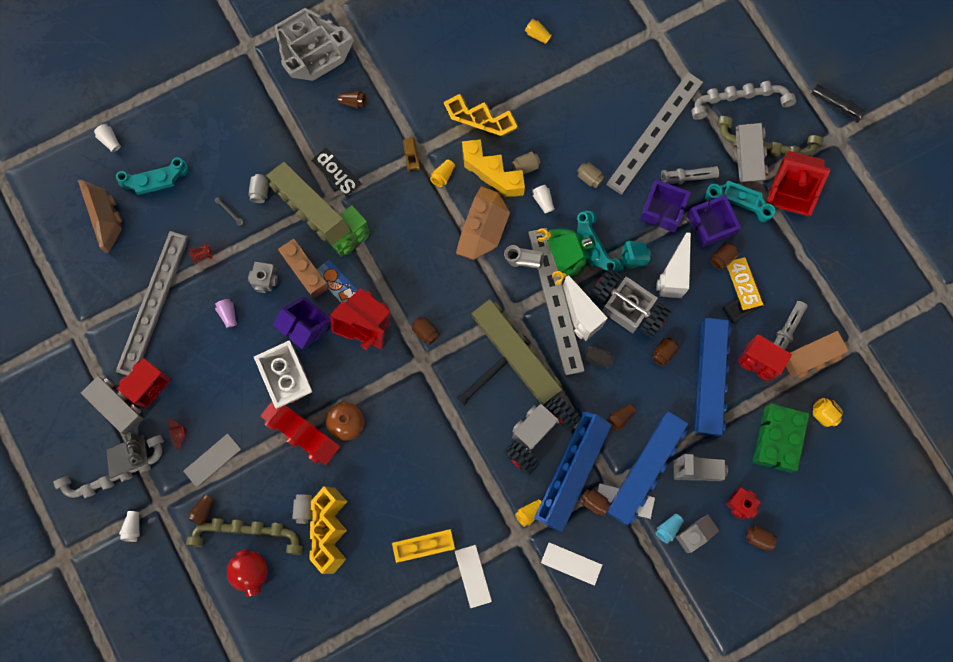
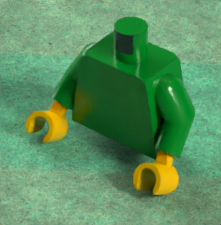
M539 229L536 232L544 234L543 238L537 239L539 242H543L549 237L547 242L558 271L552 274V278H561L555 281L556 285L562 284L563 279L568 275L571 278L580 275L590 259L588 249L596 246L595 240L591 235L583 239L581 234L570 229H551L548 232L545 229Z

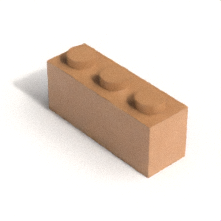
M292 239L278 249L313 300L329 289L295 239Z
M836 331L790 352L792 356L786 368L792 378L799 376L801 379L811 374L809 370L813 368L818 371L827 366L826 362L832 360L835 363L844 359L843 354L849 351L839 332Z

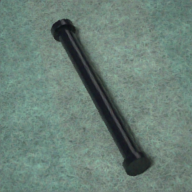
M524 336V338L526 339L524 343L527 346H529L531 342L526 336ZM503 356L466 392L458 395L457 399L465 406L467 400L508 363L506 358Z

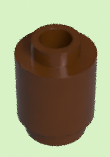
M725 242L712 255L711 264L718 270L727 268L738 256V248L733 243Z
M418 317L412 323V331L428 345H431L440 336L438 329L426 317Z
M670 337L668 339L663 338L653 351L652 360L662 367L669 364L679 350L678 343Z
M593 488L591 491L587 489L581 497V500H583L582 505L596 515L604 516L612 504L608 501L607 497Z
M754 525L752 528L749 527L745 534L748 544L764 551H772L777 542V536L773 535V532Z

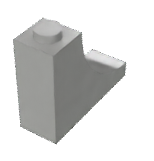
M684 454L674 460V480L723 481L728 475V466L725 465V460L694 457L693 454Z

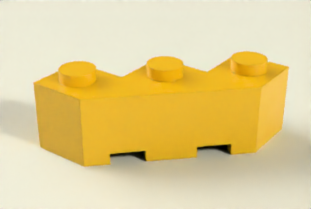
M461 94L443 102L452 120L500 136H505L519 129L510 110L495 118L485 102L469 110Z
M481 139L462 141L463 160L466 169L478 175L482 181L494 187L505 198L524 195L523 170L504 172L502 155L483 157Z
M325 486L311 501L313 521H310V539H312L310 560L322 574H334L346 561V558L335 544L347 531L335 516L348 501L336 488Z

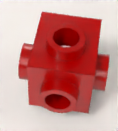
M740 487L734 491L726 505L732 509L731 513L737 518L748 519L750 517L753 518L758 513V506L761 502L757 500L755 493Z

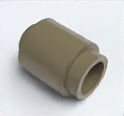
M531 151L515 158V161L512 162V167L514 171L523 170V175L539 168L540 159L537 154H533Z
M590 162L587 164L583 163L577 170L579 173L578 177L591 188L597 189L605 179V176L602 175L603 172Z

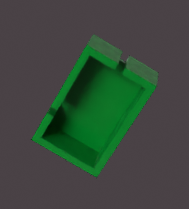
M775 404L765 406L761 424H764V426L760 427L753 463L766 467L774 466V469L789 473L798 471L809 413Z

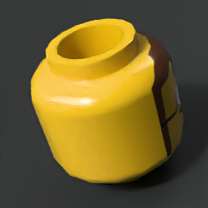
M821 398L813 405V416L823 426H837L842 421L843 410L833 399Z

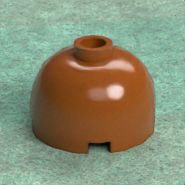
M338 403L327 414V429L337 440H354L361 435L365 428V416L361 409L353 403Z

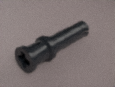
M819 84L816 85L811 95L839 109L842 115L855 119L856 123L860 121L867 110L855 105L852 100L846 101Z

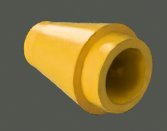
M532 19L524 30L528 33V36L544 44L552 37L538 20Z
M446 160L431 173V182L437 187L446 185L455 164L450 160Z
M538 499L518 509L515 516L522 526H530L534 522L535 515L542 503L541 500Z

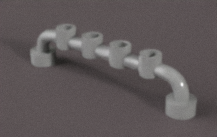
M765 81L760 84L759 88H754L753 84L749 83L742 87L743 90L736 91L735 86L727 87L724 93H719L716 88L707 91V95L701 96L696 100L695 108L691 112L693 119L699 120L707 116L706 107L702 106L705 102L714 104L720 100L734 101L741 97L750 99L755 95L769 96L773 93H781L783 95L780 98L782 107L793 106L797 101L795 94L790 93L785 87L781 85L772 86L770 81Z
M157 435L146 441L149 448H154V454L147 458L148 464L112 479L109 478V475H106L76 490L69 488L68 485L72 484L69 476L55 480L53 482L56 490L61 489L63 494L68 497L76 498L83 495L85 499L95 495V489L102 487L103 490L115 486L113 481L121 479V482L133 478L132 473L138 470L140 474L152 469L150 465L157 462L162 455L161 444L164 443L162 435Z

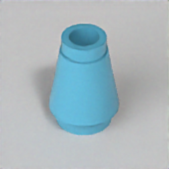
M674 514L657 527L656 536L668 544L674 540L684 520L678 514Z

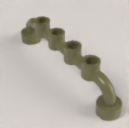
M727 116L718 117L717 126L720 127L722 137L727 141L734 142L733 147L737 148L736 135L728 132V129L732 127L733 119ZM811 135L807 141V145L810 148L803 150L797 146L788 147L778 142L770 143L763 140V146L770 150L769 155L779 157L781 153L786 154L787 150L812 156L817 148L822 147L823 143L822 137Z
M213 518L212 523H203L202 526L198 525L193 530L192 536L187 537L186 541L187 546L202 547L203 538H200V534L203 531L230 532L235 534L288 537L291 540V545H287V554L302 555L303 546L299 545L297 534L292 530L283 529L284 524L272 523L270 528L263 527V522H252L251 526H245L244 521L232 520V524H224L223 519Z

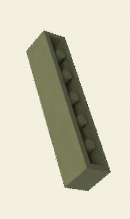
M285 162L266 175L270 180L269 186L275 193L279 191L278 195L284 202L288 200L287 204L293 211L298 210L297 214L303 221L307 219L306 223L313 231L317 230L316 233L323 241L327 240L333 245L350 231L343 218Z
M489 299L471 313L472 318L502 356L506 358L509 365L540 404L544 406L562 391L560 388L562 384L556 377H551L548 373L550 371L548 366L544 362L540 363L536 358L538 356L536 351L531 346L528 348L524 343L526 341L524 336L520 332L516 333L512 328L514 326L512 321L508 317L504 318L500 313L502 311L500 306L496 302L492 303Z

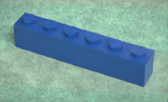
M705 318L701 322L695 435L719 437L722 435V432H725L726 422L723 421V413H726L727 402H724V395L728 391V383L725 382V377L729 372V364H726L727 356L730 353V345H727L728 338L731 335V326H728L729 320Z
M669 411L664 414L613 498L606 514L625 526L629 522L633 524L638 516V513H636L638 507H643L648 499V496H646L649 489L653 490L658 482L656 477L659 472L663 473L668 466L666 460L669 455L673 456L677 451L678 446L676 444L678 440H683L686 436L688 423Z
M583 412L581 420L574 431L534 519L550 528L563 532L612 424L597 414Z

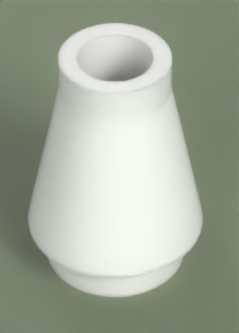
M102 124L95 129V137L109 148L111 152L120 149L121 145L118 143L111 126Z
M542 185L532 191L534 199L545 214L555 210L550 189L546 185Z
M127 512L126 519L119 533L121 535L120 540L136 542L137 537H140L139 512Z

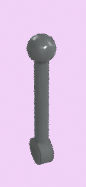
M216 197L215 202L220 204L236 220L238 226H243V219L238 218L222 202L221 197Z

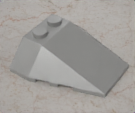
M306 8L275 25L282 58L281 62L291 78L313 81L344 63L354 41L353 37L344 27H338L332 21H326L320 15Z

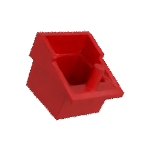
M787 150L775 174L774 182L768 191L767 204L811 216L830 169L824 167L823 159Z
M360 288L345 303L342 301L330 314L331 331L349 340L357 339L362 341L361 347L364 350H367L371 345L382 349L384 347L385 330L390 323V309L383 302L379 303L369 291H364Z

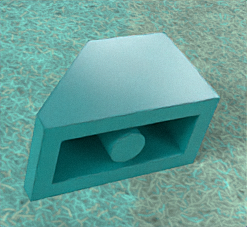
M627 241L621 251L625 270L648 265L651 259V251L649 248H646L644 242Z

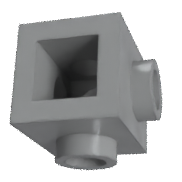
M254 262L253 271L249 272L248 281L257 292L266 293V291H272L273 286H276L278 280L277 270L272 264Z

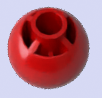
M248 549L237 551L236 556L230 560L227 566L229 583L236 590L244 591L246 597L262 592L260 586L266 581L268 576L266 560L255 551H248Z

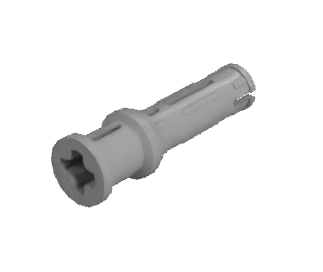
M717 166L692 170L678 168L676 171L662 170L661 181L667 184L678 183L682 185L685 181L719 177Z
M801 301L796 302L783 329L776 333L775 345L786 350L788 344L793 341V333L805 310L808 308L807 304Z

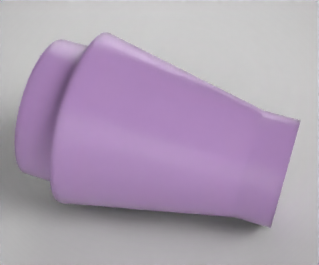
M230 298L215 303L217 307L215 310L226 328L237 325L234 303L231 302Z

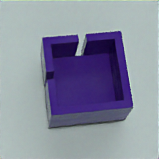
M655 179L639 220L652 225L659 223L660 228L675 232L691 192Z
M726 195L710 200L708 204L705 202L692 207L687 214L693 230L697 229L695 234L702 248L735 236L741 229Z
M303 296L281 308L273 326L285 336L289 335V339L296 346L304 349L312 344V342L324 336L331 323V318Z

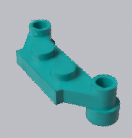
M176 157L168 167L136 175L120 171L116 174V179L122 189L135 190L137 195L174 186V182L179 176L188 174L189 166L181 158Z
M727 181L726 184L721 186L711 184L706 190V201L709 202L726 195L729 203L755 212L758 220L761 222L770 220L776 213L775 207L771 204H766L762 198L763 193L731 181Z
M593 211L579 213L577 216V233L581 234L583 239L591 235L596 243V246L588 249L590 255L588 262L591 267H599L608 270L610 267L617 273L622 272L624 262L619 258L611 259L592 228V225L597 220L596 214Z

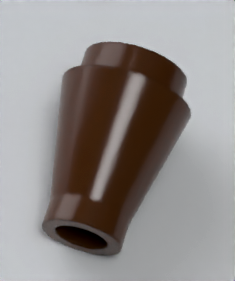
M361 91L339 93L338 103L357 109L364 108L366 105V94Z
M628 404L611 413L607 421L612 424L611 427L615 431L622 430L636 413V409L631 404Z
M204 494L200 501L188 512L190 514L188 519L202 526L207 521L214 499Z

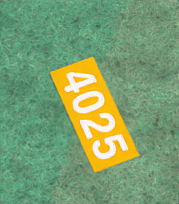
M746 258L733 260L727 268L742 309L746 310L762 306L763 303Z

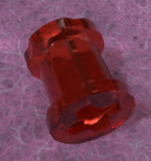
M207 242L201 247L189 248V254L194 265L200 260L213 258Z

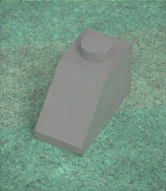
M707 514L675 537L686 553H692L708 542L719 532V529Z

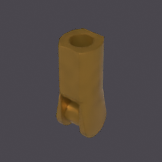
M406 138L403 140L407 170L408 172L415 169L420 171L415 139ZM416 159V162L409 163L408 160Z

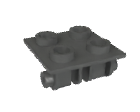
M128 431L125 435L127 442L107 449L110 479L148 464L144 435L138 437L134 431Z

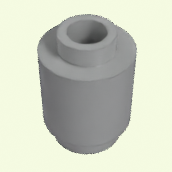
M255 174V176L251 177L248 193L250 201L264 203L265 199H267L269 179L265 175Z
M296 495L293 503L292 519L296 520V523L308 524V520H313V510H311L312 495Z

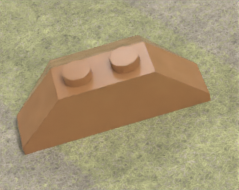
M82 179L78 180L99 247L105 253H108L122 230L120 224L122 218L115 209V205H117L116 200L105 189Z
M480 187L462 229L456 250L457 255L475 260L479 256L498 247L510 215V211L499 192Z

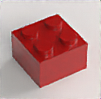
M757 334L747 342L737 362L741 363L740 366L742 368L756 372L757 376L762 380L771 381L782 374L792 354Z
M143 358L134 364L132 372L128 376L121 379L117 390L134 404L147 409L172 379Z

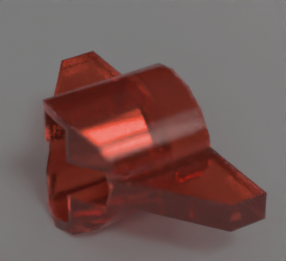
M167 419L175 449H179L187 430L174 419Z

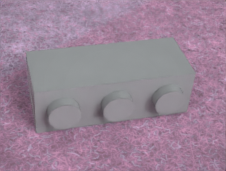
M762 123L738 125L735 128L739 183L766 180L765 176H768V167L764 164V157L767 156L766 146H763L765 128L762 127Z
M97 376L81 394L117 430L126 435L128 431H132L144 419L140 415L142 411L135 404L130 405L126 401L128 398L120 391L117 392L113 388L115 386L114 383L107 377L103 379Z

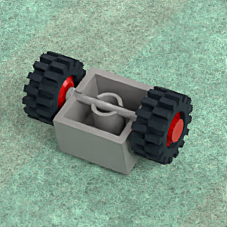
M609 267L596 284L590 296L604 304L611 294L612 296L604 306L602 313L631 333H634L645 317L647 319L639 330L653 338L665 323L672 309L659 301L650 314L649 310L658 298L628 277H625L619 287L615 288L622 275Z
M556 395L545 407L542 404L538 407L534 405L525 416L527 419L524 422L520 420L512 430L514 432L512 436L514 440L503 451L506 457L528 476L540 465L539 461L531 454V451L556 423L571 431L581 420L578 413Z

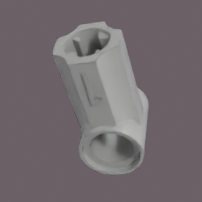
M515 245L507 247L504 252L506 260L513 267L525 266L541 269L543 265V252L521 249ZM518 253L516 259H510L512 254Z

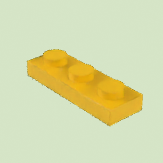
M451 529L392 543L396 563L455 549Z

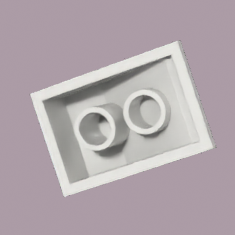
M686 233L664 272L660 275V279H657L656 290L659 291V297L682 298L688 291L691 233Z
M568 275L565 277L562 288L572 325L575 329L574 332L580 339L583 338L587 341L603 327L607 317Z
M290 340L254 356L276 409L312 393L300 358Z

